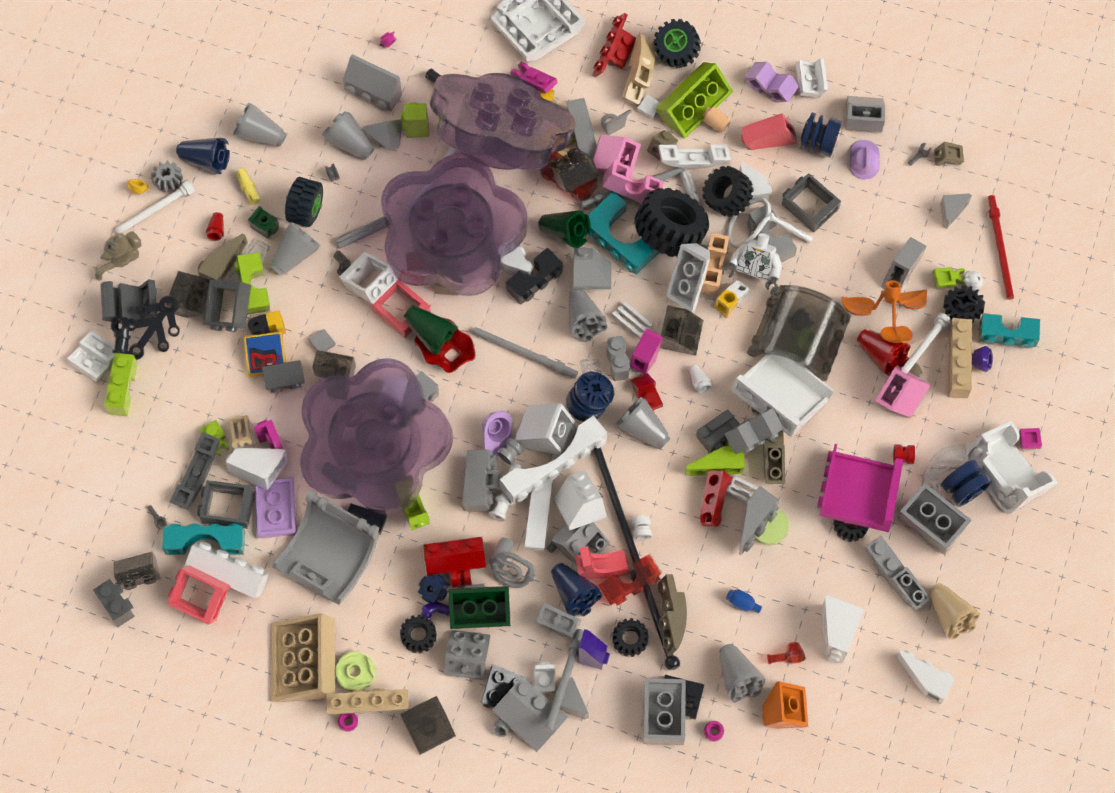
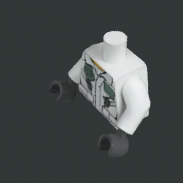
M760 233L757 241L750 240L749 243L742 244L733 253L728 262L729 266H725L722 269V273L724 274L727 269H730L731 274L729 278L734 275L733 268L736 267L735 271L766 280L765 287L767 290H769L771 284H774L773 291L775 292L778 290L776 281L779 280L782 263L779 255L776 253V247L768 244L770 236Z

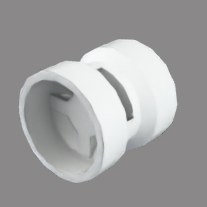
M637 516L631 519V525L634 527L632 533L634 540L643 541L652 538V530L649 528L651 525L649 516Z

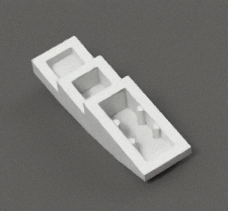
M547 480L539 490L531 492L525 549L541 551L545 549L553 480Z

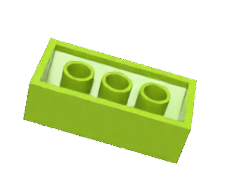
M703 62L655 110L666 125L682 138H686L703 122L705 118L703 114L707 108H713L714 106L717 108L733 90L716 63Z

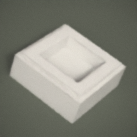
M646 95L637 107V111L652 120L657 114L655 108L661 102Z

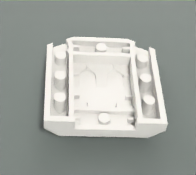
M504 0L498 5L495 15L491 16L493 25L527 62L538 60L579 34L585 26L583 17L567 0Z

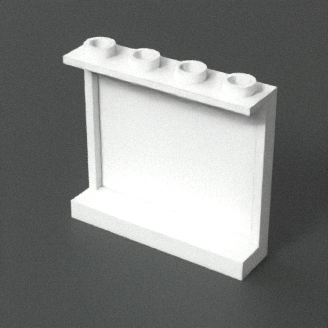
M775 344L772 345L769 353L744 376L740 374L730 389L760 414L774 408L784 427L782 431L790 437L828 402L834 391Z

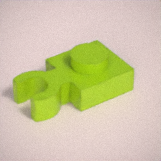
M952 267L934 269L932 274L936 289L954 287L956 283L964 284L965 278H961L959 274H963L965 269L959 268L956 272H953Z
M217 420L199 429L201 433L204 432L220 439L216 453L218 456L221 455L220 447L224 446L228 451L230 450L229 444L223 440L226 438V435Z

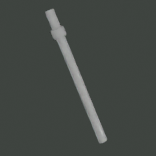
M678 167L652 177L663 181L680 175L685 169ZM613 191L594 194L593 197L580 201L582 208L594 204L599 205Z
M475 327L473 330V334L553 368V371L559 374L564 373L573 378H576L578 371L565 366L563 362L553 361L480 328Z
M582 629L577 630L574 641L570 643V653L544 728L547 732H552L577 654H579V646L584 632Z

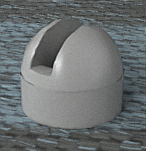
M499 719L494 723L492 732L498 737H505L509 732V727Z

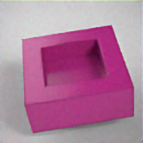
M1040 428L1019 430L1021 450L1041 449Z

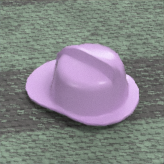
M859 140L851 147L850 167L856 177L864 180L871 179L879 171V148L871 141Z
M505 411L490 413L482 423L485 449L490 450L494 456H498L497 451L504 447L506 441L512 436V418Z

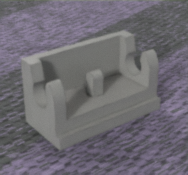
M543 603L535 621L572 637L576 634L575 631L582 620Z

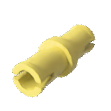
M241 168L236 171L235 176L241 185L240 189L245 193L249 204L255 205L257 201L260 202L261 199L254 188L255 184L250 180L246 169Z

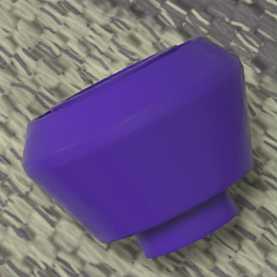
M987 346L974 350V353H972V365L974 368L983 372H988L992 368V350Z

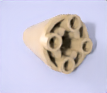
M942 583L934 585L929 590L930 598L942 629L950 640L956 639L965 631L970 633L976 628L975 622L980 617L977 609Z

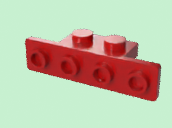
M623 13L614 18L612 22L613 27L606 36V44L600 50V58L593 66L595 70L592 76L597 77L604 73L608 61L619 69L625 67L636 37L622 29L628 14Z

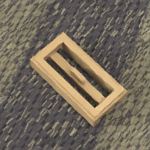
M248 415L229 419L233 448H237V444H240L241 447L245 446L244 443L248 442V445H251L252 438ZM241 421L245 422L247 437H243ZM236 422L238 425L239 439H236L234 423Z

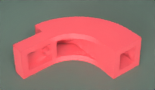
M586 546L580 548L581 554L575 555L578 574L585 578L601 579L630 574L624 550L607 554H594Z

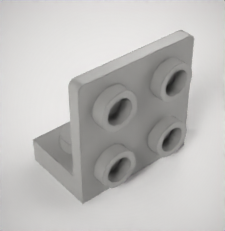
M452 630L445 656V675L485 679L490 635Z

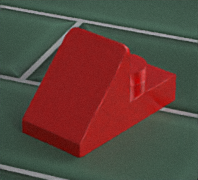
M648 373L630 380L638 399L640 397L646 399L653 411L663 407L662 400L655 388L656 382Z

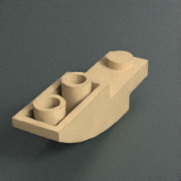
M641 33L638 34L628 65L631 70L621 99L635 106L640 105L644 89L649 88L655 63L654 41Z

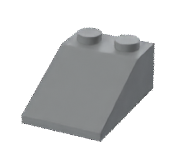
M645 678L643 744L684 745L685 679Z

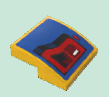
M282 332L244 337L249 377L263 376L262 367L286 363Z

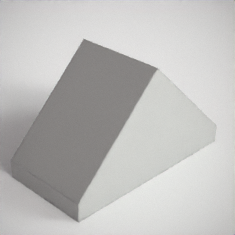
M971 194L943 195L940 206L943 225L946 229L968 206L972 197Z
M573 677L569 678L559 710L585 720L589 718V713Z

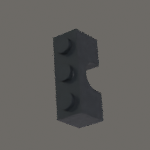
M548 247L534 258V267L539 272L536 276L527 277L519 270L506 281V290L521 305L525 301H530L538 290L545 289L549 281L553 278H558L562 274L563 262Z

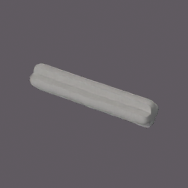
M381 217L336 238L335 242L338 248L341 249L388 226L387 221L384 217Z

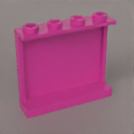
M834 444L833 451L829 450L826 461L830 462V465L825 467L823 475L827 479L822 481L820 492L824 494L823 497L819 496L817 508H820L819 516L889 533L893 521L903 459L896 458L894 465L836 452L837 444Z

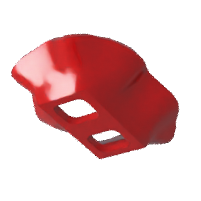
M444 318V319L449 320V321H451V322H453V323L455 324V322L452 321L451 319ZM458 328L449 342L442 346L437 356H434L427 350L417 335L414 339V343L420 348L426 363L437 365L447 373L456 371L466 362L473 361L476 357L472 338ZM451 349L459 353V356L453 361H449L445 357V354Z

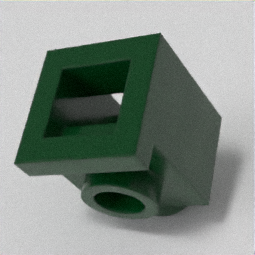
M261 206L248 219L250 228L267 239L279 229L278 219L263 210Z

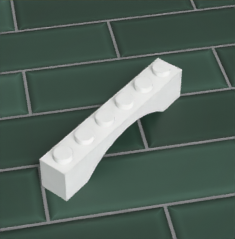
M593 415L578 426L572 443L557 459L535 468H515L500 478L499 486L513 504L517 501L521 502L527 498L528 493L533 490H539L544 485V482L549 479H555L563 469H570L575 464V461L580 458H586L594 448L602 447L606 443L608 433Z

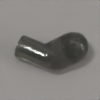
M337 251L333 257L340 263L339 269H337V274L340 276L351 266V262L341 251Z

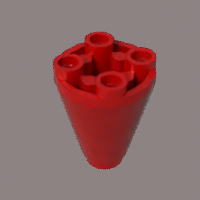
M866 329L862 330L857 337V342L887 376L891 375L897 365L903 367L909 359L907 355L911 346L908 343L888 342L881 337L880 333Z

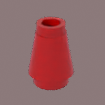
M214 212L205 231L207 238L210 240L219 241L224 236V216L222 213Z

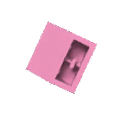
M601 135L590 169L604 175L605 171L615 160L631 167L630 178L641 144L626 137Z
M897 365L875 401L891 411L911 418L931 384L910 372L907 374L901 371L902 367Z

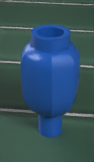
M730 589L726 596V600L729 601L730 605L741 611L748 612L753 610L759 613L762 609V606L756 604L750 594L740 589Z

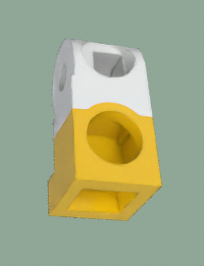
M739 280L735 281L717 298L714 308L725 317H728L733 309L746 298L750 289Z

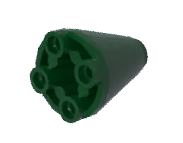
M414 305L403 316L407 319L406 322L420 341L434 356H437L442 346L449 342L458 328L453 322Z

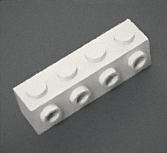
M205 542L192 545L184 567L190 565L231 585L230 588L250 597L256 598L261 596L269 576L262 567L250 566L246 564V560L238 557L232 558L228 556V552L214 550L210 544Z

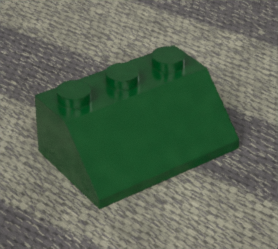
M509 586L448 589L450 629L511 626Z

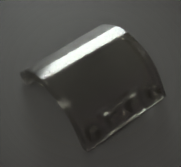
M780 285L778 290L774 292V287H772L771 297L767 299L766 310L756 335H753L752 345L748 348L747 354L752 357H757L760 354H772L791 359L808 368L820 380L827 381L851 315L837 301L813 289L795 285Z

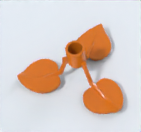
M891 280L885 283V291H881V295L876 303L866 297L847 298L842 296L841 300L844 308L849 313L857 316H867L871 314L872 310L877 309L884 297L887 303L892 304V327H884L880 333L881 337L892 343H908L912 340L913 334L906 326L896 327V302L907 309H922L927 304V289L900 293L901 284Z

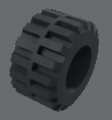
M721 166L719 170L717 168L713 170L714 173L708 175V180L704 182L706 185L702 188V191L705 192L702 196L705 199L706 205L719 214L728 217L737 216L740 211L744 212L745 207L750 205L749 200L753 198V195H751L754 192V188L751 187L753 185L752 181L749 180L748 176L731 166ZM732 185L730 194L724 198L725 190Z

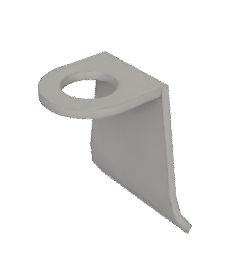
M631 110L619 116L610 113L602 117L601 125L608 136L625 127L627 116L632 112ZM608 118H613V119H611L610 121H608V122L605 123L606 119H608Z

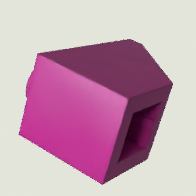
M646 328L632 354L630 367L646 375L657 359L663 337Z

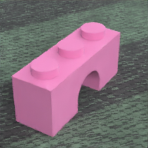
M615 160L605 171L602 187L641 204L649 192L663 188V181L650 175H646L642 180L629 178L631 167Z

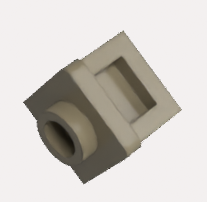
M663 130L652 138L647 152L661 161L658 146L676 145L678 139L670 132Z

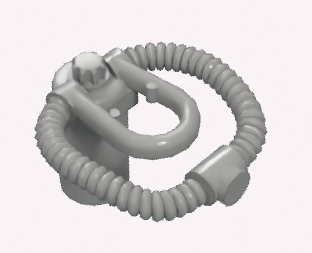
M501 538L489 559L493 576L501 584L503 583V585L505 584V586L507 585L511 588H522L528 585L529 582H533L535 577L533 564L511 553L514 547L512 540ZM507 558L513 559L528 568L523 581L511 582L499 575L500 573L507 578L518 579L522 574L521 568L507 561ZM504 565L507 568H514L517 574L513 575L503 570Z

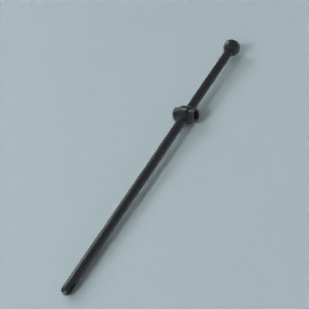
M601 447L598 449L594 448L593 450L635 567L634 570L630 571L633 582L639 580L663 647V634L659 628V619L661 617L647 577L652 576L649 565L643 566L602 449ZM663 647L666 655L665 667L670 671L679 668V658L674 654L667 656L666 649Z

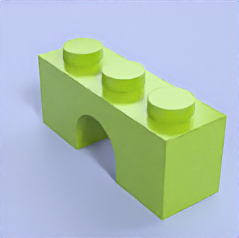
M260 252L237 256V262L234 263L236 274H240L241 280L238 281L251 285L250 282L253 278L263 276ZM251 285L247 315L270 311L267 288L258 289Z
M114 354L104 405L108 414L128 416L131 402L129 387L130 382L135 381L138 365L132 354Z

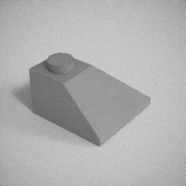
M574 248V289H611V262L593 248Z

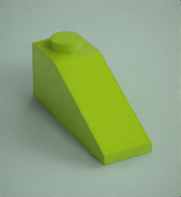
M730 444L687 465L685 476L708 475V471H724L729 475L743 474L745 468L744 453L741 451L735 454Z

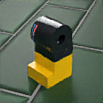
M280 310L253 317L248 322V328L252 336L275 331L282 332V335L287 334Z

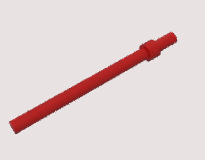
M995 195L988 196L989 218L992 219L1006 298L1011 300L1014 299L999 220L1001 216L1000 209L997 208Z

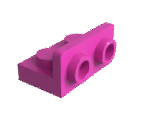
M272 419L261 421L257 426H254L259 443L267 441L270 449H283Z

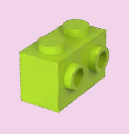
M417 102L404 104V111H401L402 129L406 131L407 138L429 137L427 104Z

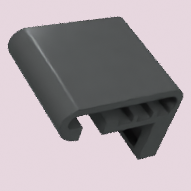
M148 279L139 287L120 283L118 288L113 287V281H106L100 284L102 320L111 322L115 316L141 320L157 315L158 311L147 312L144 316L136 313L138 304L150 305L156 303L157 289L155 288V280ZM144 307L138 308L139 312H145ZM133 322L129 323L131 326H135Z

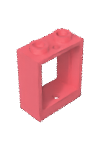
M398 279L374 304L371 303V307L375 314L406 338L413 331L406 322L407 319L402 323L399 322L382 305L399 289L416 303L418 307L429 312L431 310L427 302Z
M190 565L179 569L175 576L177 580L175 586L169 591V601L167 604L208 625L215 622L231 585ZM190 576L215 588L207 610L181 598Z

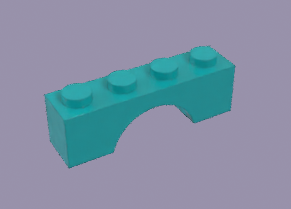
M170 524V526H164L162 549L166 555H185L189 547L200 540L216 542L229 555H244L245 530L239 524H229L228 526H221L219 524H209V526H201L200 524H190L189 526Z

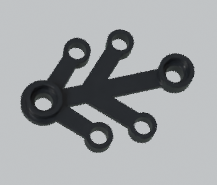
M164 296L160 299L159 303L150 305L140 303L137 305L136 313L140 316H144L147 312L159 311L156 317L141 320L131 318L128 320L135 324L129 331L149 326L138 343L132 344L129 348V354L134 355L136 360L143 357L144 347L155 331L157 333L159 351L166 352L169 349V342L166 340L162 323L166 315L169 323V335L172 337L179 335L180 328L176 324L174 315L178 309V302L174 297ZM166 302L172 303V307H170V308L166 307V306H165V303H166ZM144 307L145 312H139L138 308ZM176 328L178 332L172 333L170 329ZM165 343L167 347L161 348L160 344ZM134 348H139V349H140V352H139V353H135V352L133 351V349H134Z

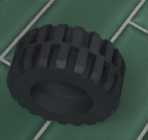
M658 188L649 192L634 218L635 229H637V234L642 237V241L647 243L651 249H656L658 253L667 254L669 257H678L681 244L697 243L700 245L709 230L708 215L703 206L699 205L698 201L692 199L687 193L684 194L680 190H672L671 188Z

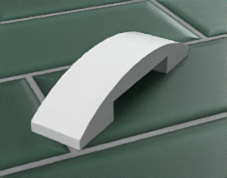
M676 145L658 146L661 162L673 167L706 168L726 164L731 161L727 145H710L708 149H677Z

